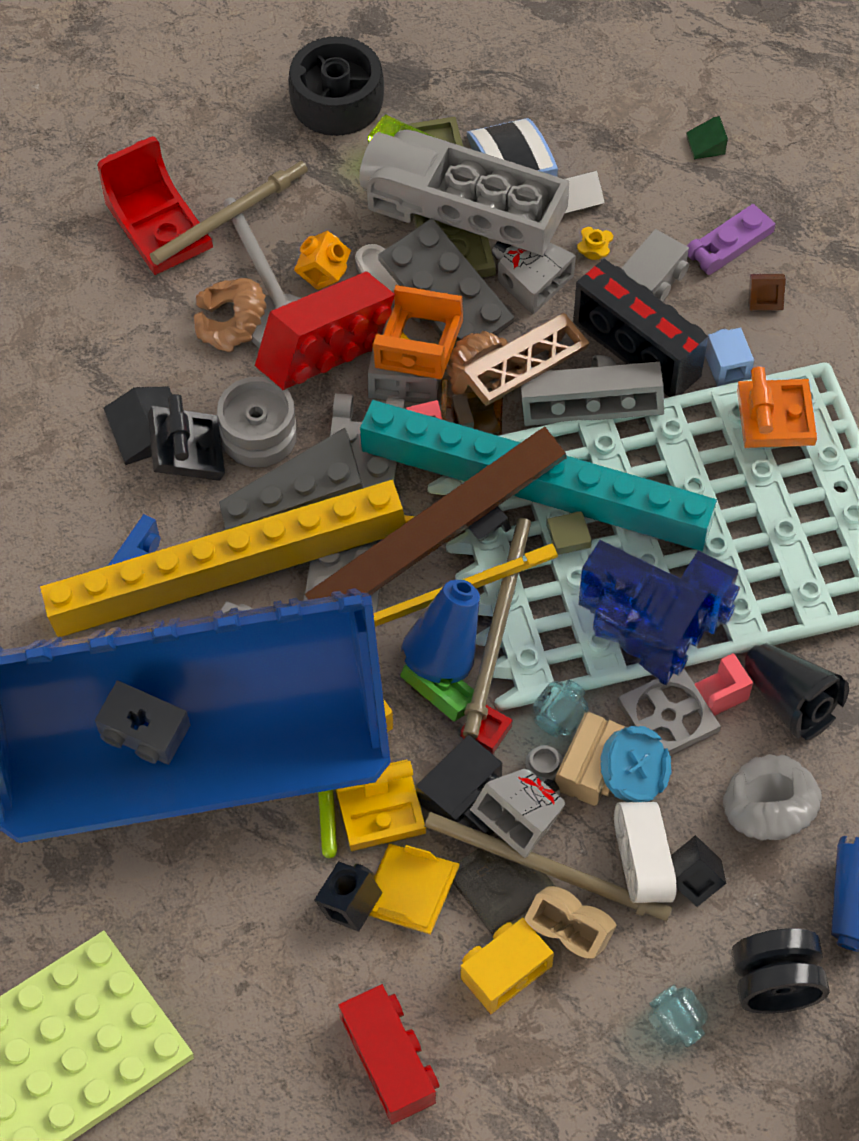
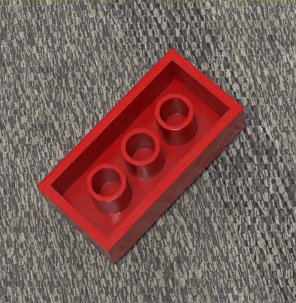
M365 271L270 311L254 366L282 390H285L296 384H302L307 379L320 373H326L331 368L342 363L350 362L364 353L372 352L376 335L383 334L386 321L391 316V306L395 294Z

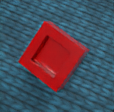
M486 705L485 707L488 709L487 718L482 720L478 738L475 740L491 754H494L511 729L513 720ZM465 724L460 730V737L463 739L465 738L463 735Z

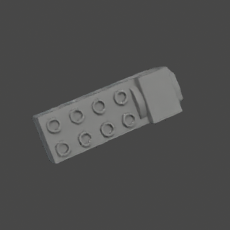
M400 130L394 137L381 132L376 133L370 140L361 163L359 182L363 191L367 192L369 210L410 223L413 216L418 214L542 256L568 208L569 180L412 130Z

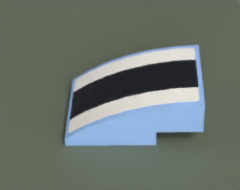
M529 118L467 131V138L472 150L556 177L558 175V167L545 139Z

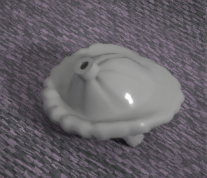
M768 754L763 757H755L740 767L739 772L731 778L723 797V807L729 823L739 833H744L747 837H755L761 841L767 839L780 840L786 839L792 834H798L802 829L810 825L820 810L822 793L811 772L802 767L798 761L786 755L776 756Z

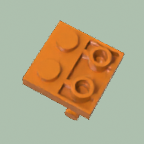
M758 366L751 370L752 381H738L737 395L744 448L815 446L817 433L809 379L766 380L765 368Z

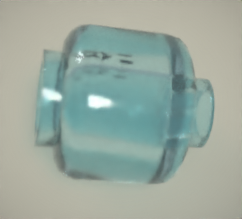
M567 680L566 683L551 681L533 704V711L536 715L534 718L535 723L554 737H558L560 734L571 735L581 723L585 712L589 711V705L584 698L585 690L572 680Z
M673 984L649 1002L652 1009L648 1013V1020L667 1045L674 1046L682 1042L687 1048L706 1034L702 1026L708 1020V1012L690 988H677Z

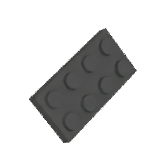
M432 218L378 254L379 262L399 286L462 296L463 322L456 342L462 340L466 335L471 333L480 334L482 331L497 335L514 323L515 317ZM428 320L438 334L442 336L446 324L440 321Z

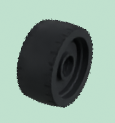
M323 37L303 46L291 61L288 77L290 101L297 119L308 129L330 136L349 135L361 131L363 128L365 129L378 117L384 98V76L379 57L368 45L349 37Z

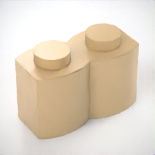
M548 886L537 893L525 916L526 922L535 931L550 938H559L567 949L584 958H595L605 950L617 926L614 920L604 911L591 906H582L572 893L555 886Z

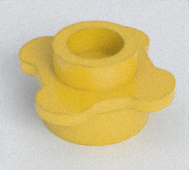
M585 227L581 230L582 241L577 245V250L591 260H599L609 255L610 249L608 245L613 241L612 232L608 230L601 231L592 227Z

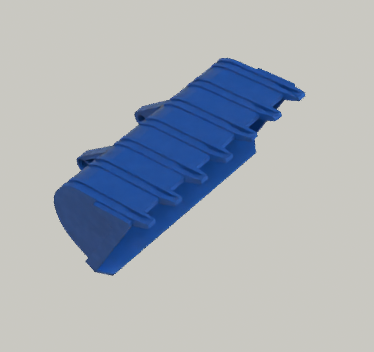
M355 588L348 589L347 594L335 591L331 592L329 597L298 601L297 598L289 599V603L283 604L280 600L274 601L273 606L238 611L237 607L231 608L230 613L223 614L222 610L214 611L213 616L180 621V618L176 617L171 618L168 623H164V620H158L152 626L121 630L120 627L111 628L107 633L104 629L96 630L90 636L62 640L61 637H54L47 642L45 639L34 641L28 646L5 650L0 646V831L18 843L375 783L391 763L372 599L368 593H361ZM117 680L187 711L191 725L169 765L159 760L155 764L147 762L136 755V750L125 745L117 748L101 739L95 718Z

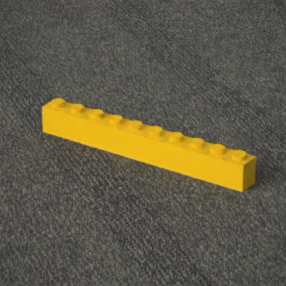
M392 479L43 585L40 588L47 617L57 637H63L384 539L406 522Z

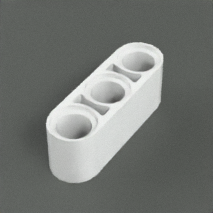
M618 802L614 810V827L630 900L632 903L673 902L676 895V877L658 803Z

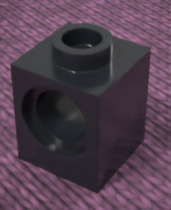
M338 861L314 901L328 920L359 932L383 892L375 882V875L370 869L356 863L354 866Z

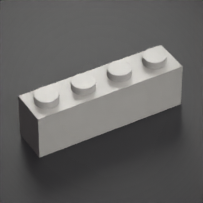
M660 362L546 371L521 386L524 426L564 421L664 415V392Z

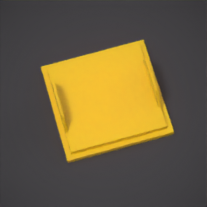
M389 843L374 877L375 882L383 893L369 916L431 935L460 864L435 857L426 850L405 845L404 848Z

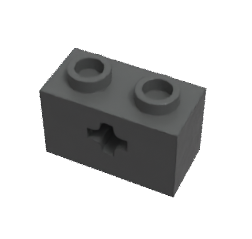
M118 680L95 718V723L103 741L117 748H121L122 745L136 750L135 753L140 758L154 764L157 760L168 765L170 764L191 725L186 710Z

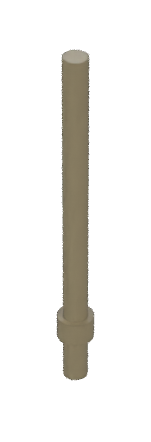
M299 161L285 171L278 170L270 175L268 181L150 253L152 262L156 265L162 263L274 192L281 193L289 188L292 181L308 172L306 164L303 161Z

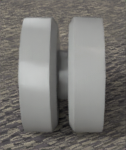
M247 377L234 382L224 390L218 401L217 418L221 442L227 455L237 463L248 467H268L281 462L291 453L297 441V425L294 400L288 389L282 390L267 377Z

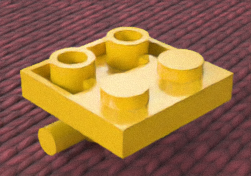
M406 759L390 763L375 783L335 789L351 851L426 834V827H424L425 823L412 778L413 769L411 761Z

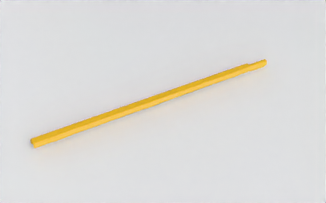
M553 543L525 553L527 561H523L522 557L462 580L470 582L475 588H479L558 557ZM443 587L373 613L375 627L428 607Z

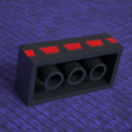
M604 258L576 282L573 323L625 364L660 362L663 392L668 397L683 394L702 376L708 336L698 325L691 324L679 315L673 306L663 303L646 286L639 285L627 276L621 267L614 266Z

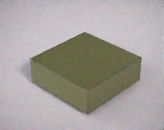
M582 511L547 519L546 526L558 555L591 548L592 540Z

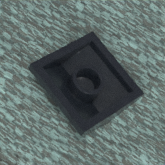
M169 386L134 387L103 408L125 465L152 457L147 413L152 406L169 408L168 397L172 395Z

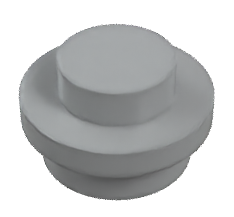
M541 745L528 753L525 768L530 770L541 781L545 779L554 781L563 758L553 747Z

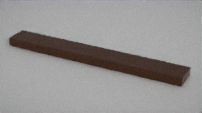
M544 426L304 595L308 600L329 597L331 592L335 591L347 594L348 589L354 588L361 593L372 595L567 458L565 451Z

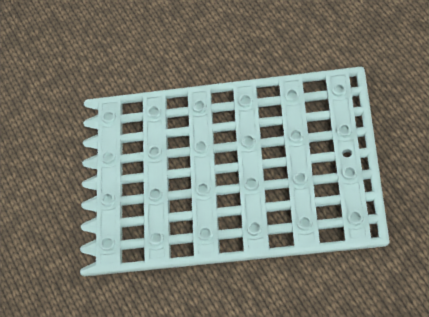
M823 362L766 375V380L809 379L817 433L815 446H801L806 459L780 465L776 464L771 449L780 447L744 448L737 395L738 382L664 398V415L564 421L499 435L510 440L523 442L544 426L553 437L578 432L583 447L565 451L569 457L583 461L588 460L590 463L642 478L666 474L671 486L717 499L715 496L717 493L745 487L751 503L721 510L717 501L713 523L703 551L690 549L663 556L658 538L611 525L615 535L593 539L591 548L561 554L555 559L529 568L532 569L551 564L556 581L523 588L520 575L518 574L500 646L503 649L504 655L497 659L493 678L512 679L514 687L495 699L494 705L497 710L504 711L541 702L538 701V698L542 695L545 696L546 700L724 658L732 653L737 655L749 652L756 645L760 646L768 643L774 646L859 625V610L838 615L831 599L832 597L859 591V478H856L850 462L855 461L859 465V429L829 363ZM821 377L827 392H819L814 378ZM711 402L717 417L687 423L682 408ZM833 405L839 420H831L826 406ZM645 417L650 432L620 439L615 423ZM719 430L723 431L728 445L698 452L693 436ZM845 433L851 448L844 450L838 434ZM656 445L660 461L634 467L630 466L626 455L627 451ZM734 459L739 474L709 480L704 465ZM812 472L818 486L817 488L788 493L783 478ZM443 475L428 485V492L431 494L447 495L463 484L464 481ZM840 486L843 487L846 491L840 493L837 492L834 489V487ZM515 496L510 497L498 506L502 511L531 505L536 521L531 522L528 537L540 534L544 546L552 543L546 526L547 519L571 514L570 512ZM824 501L830 517L800 523L794 507ZM756 516L762 533L732 540L726 523ZM584 517L586 524L597 521ZM511 526L512 529L506 533L500 527L483 541H478L472 532L467 529L463 534L446 544L447 552L473 555L475 560L474 563L456 573L455 580H462L506 563L510 550L509 541H512L515 526ZM836 530L842 547L817 553L812 552L807 540L808 536ZM768 546L774 563L744 570L738 553ZM620 548L625 565L596 572L593 571L588 555ZM523 556V561H527L526 557ZM848 560L855 577L825 584L819 567ZM700 563L705 579L674 586L668 569ZM780 576L786 591L785 594L760 600L755 599L749 583ZM502 579L483 586L484 593L480 595L478 615L493 617ZM631 579L636 593L635 596L604 603L599 588L600 585ZM711 593L717 610L689 617L685 616L680 600ZM561 595L566 612L538 619L533 618L528 602ZM792 607L798 625L768 632L761 614ZM642 610L647 627L615 634L610 616ZM723 624L729 641L697 649L691 631ZM490 626L476 635V645L485 646ZM568 626L572 627L577 643L544 651L538 633ZM653 641L658 658L626 666L620 648ZM582 657L588 675L554 683L549 665Z

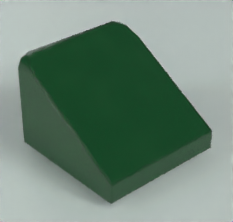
M720 116L713 117L686 132L694 160L726 154L728 138Z

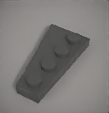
M341 429L219 501L225 529L228 530L363 489L364 487L346 429Z

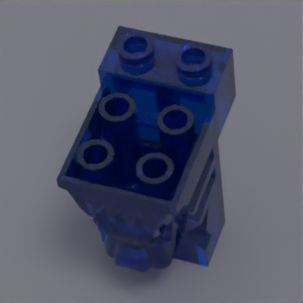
M599 540L582 567L578 605L590 610V613L594 614L593 630L595 636L618 642L628 654L640 658L639 664L658 678L660 683L667 686L673 674L679 676L682 673L689 658L686 653L690 645L697 647L705 631L714 635L720 623L727 625L736 608V605L733 603L740 590V586L736 585L739 570L701 551H697L680 579Z

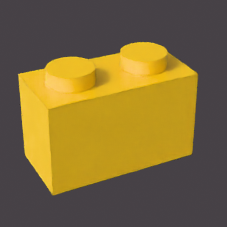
M523 917L514 924L508 922L501 926L493 935L494 940L483 948L481 946L474 947L462 959L461 980L490 1014L498 1010L553 965L554 952Z

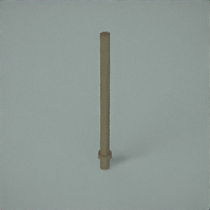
M525 518L517 519L507 562L520 557L523 558L531 526L530 520ZM519 572L502 578L472 700L471 703L466 705L464 712L467 716L463 731L465 737L469 734L474 739L478 738L481 722L487 718L488 709L485 706Z
M432 812L427 817L424 827L636 910L635 914L642 917L646 913L666 922L672 909L671 906L661 902L632 903L628 889L534 852H531L528 857L524 858L506 841Z

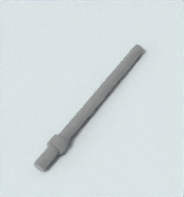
M233 197L227 198L223 203L224 207L235 202L236 199ZM243 213L237 215L231 220L275 305V309L291 303V301H287Z

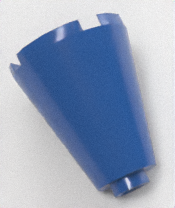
M451 580L447 582L405 635L401 645V652L404 650L406 655L405 663L418 676L436 683H440L442 678L453 679L451 683H456L466 678L472 669L480 594L470 582L465 580Z
M842 836L837 845L831 935L838 939V946L855 952H859V837H856L854 844L847 843V836Z

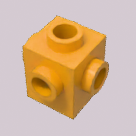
M328 230L316 236H309L300 247L301 254L294 271L316 290L322 289L340 280V277L347 269L346 262L351 250Z

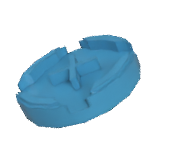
M645 726L624 727L614 732L605 742L600 757L601 773L606 786L615 797L625 802H648L655 799L654 797L658 793H662L667 787L671 775V756L668 748H664L660 742L662 738L655 731Z

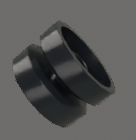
M795 928L769 930L743 938L732 947L731 954L734 971L743 977L739 980L737 989L740 1006L745 1011L762 1014L796 1011L820 1003L830 993L826 971L822 967L817 966L821 963L823 953L820 938L813 931Z

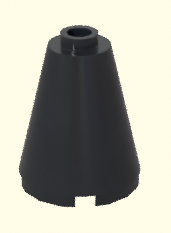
M768 643L760 646L756 645L749 650L745 657V671L786 727L798 739L801 736L805 740H811L821 734L836 719L831 713L837 704L844 707L847 701L849 683L841 675Z

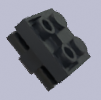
M172 394L168 397L169 408L152 406L147 415L154 472L220 481L225 474L217 415L185 411L183 409L182 396L179 394Z

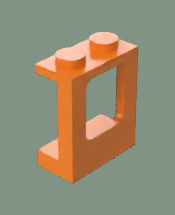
M395 285V305L384 334H377L373 342L375 368L442 380L463 322L462 296ZM411 317L444 322L446 325L439 344L401 338L407 320Z

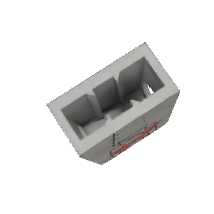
M497 241L492 249V255L500 260L498 263V280L500 284L533 315L574 277L576 255L552 243H549L543 256Z
M521 769L487 782L470 810L521 856L526 858L549 831L564 808L565 802L560 797V789L555 781L551 779L541 781L530 770Z

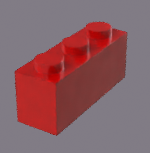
M383 984L338 1004L340 1019L391 1125L436 1104L435 1089L440 1087L432 1067L430 1065L423 1067L417 1055L422 1050L412 1029L405 1031L401 1023L400 1017L404 1016V1013L396 995L393 993L388 996Z

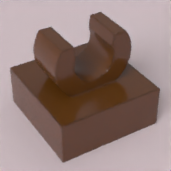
M750 274L749 310H784L785 275Z

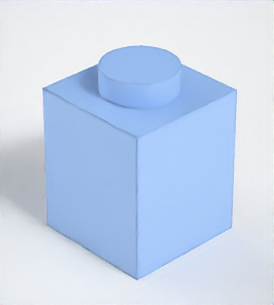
M741 327L731 330L722 329L713 334H708L705 357L716 385L721 386L750 379L754 358Z

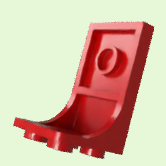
M152 136L138 141L134 145L110 154L98 162L97 166L105 204L154 275L213 248L212 239L207 234L162 263L156 265L152 262L150 253L200 223L175 188L165 167L160 143L156 137Z

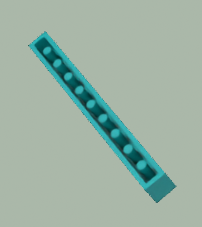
M372 400L360 427L362 452L464 482L521 443ZM569 456L513 495L570 513L582 511L584 517L699 551L704 550L717 503L715 498Z

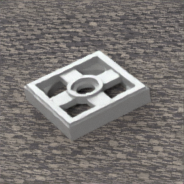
M684 667L619 696L617 700L631 726H645L653 731L661 729L671 734L674 741L660 740L663 747L668 748L670 755L720 732L721 725ZM670 686H676L684 689L689 698L678 703L669 702L662 690ZM648 697L655 709L654 714L638 721L637 704L640 700ZM664 710H672L676 718L670 722L665 721L661 713ZM698 711L701 716V723L692 735H689L682 723L683 718Z

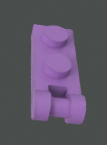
M751 204L701 239L692 240L687 245L689 247L688 257L692 261L697 260L700 263V268L707 275H711L772 234L776 223L757 206Z

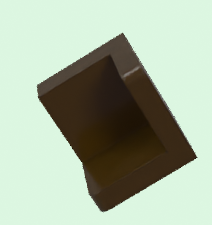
M474 391L451 396V416L455 424L497 436L500 434V427L494 411V402L485 406Z

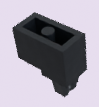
M468 734L416 785L419 804L429 813L432 812L492 836L495 832L470 809L485 784L502 777L503 763Z

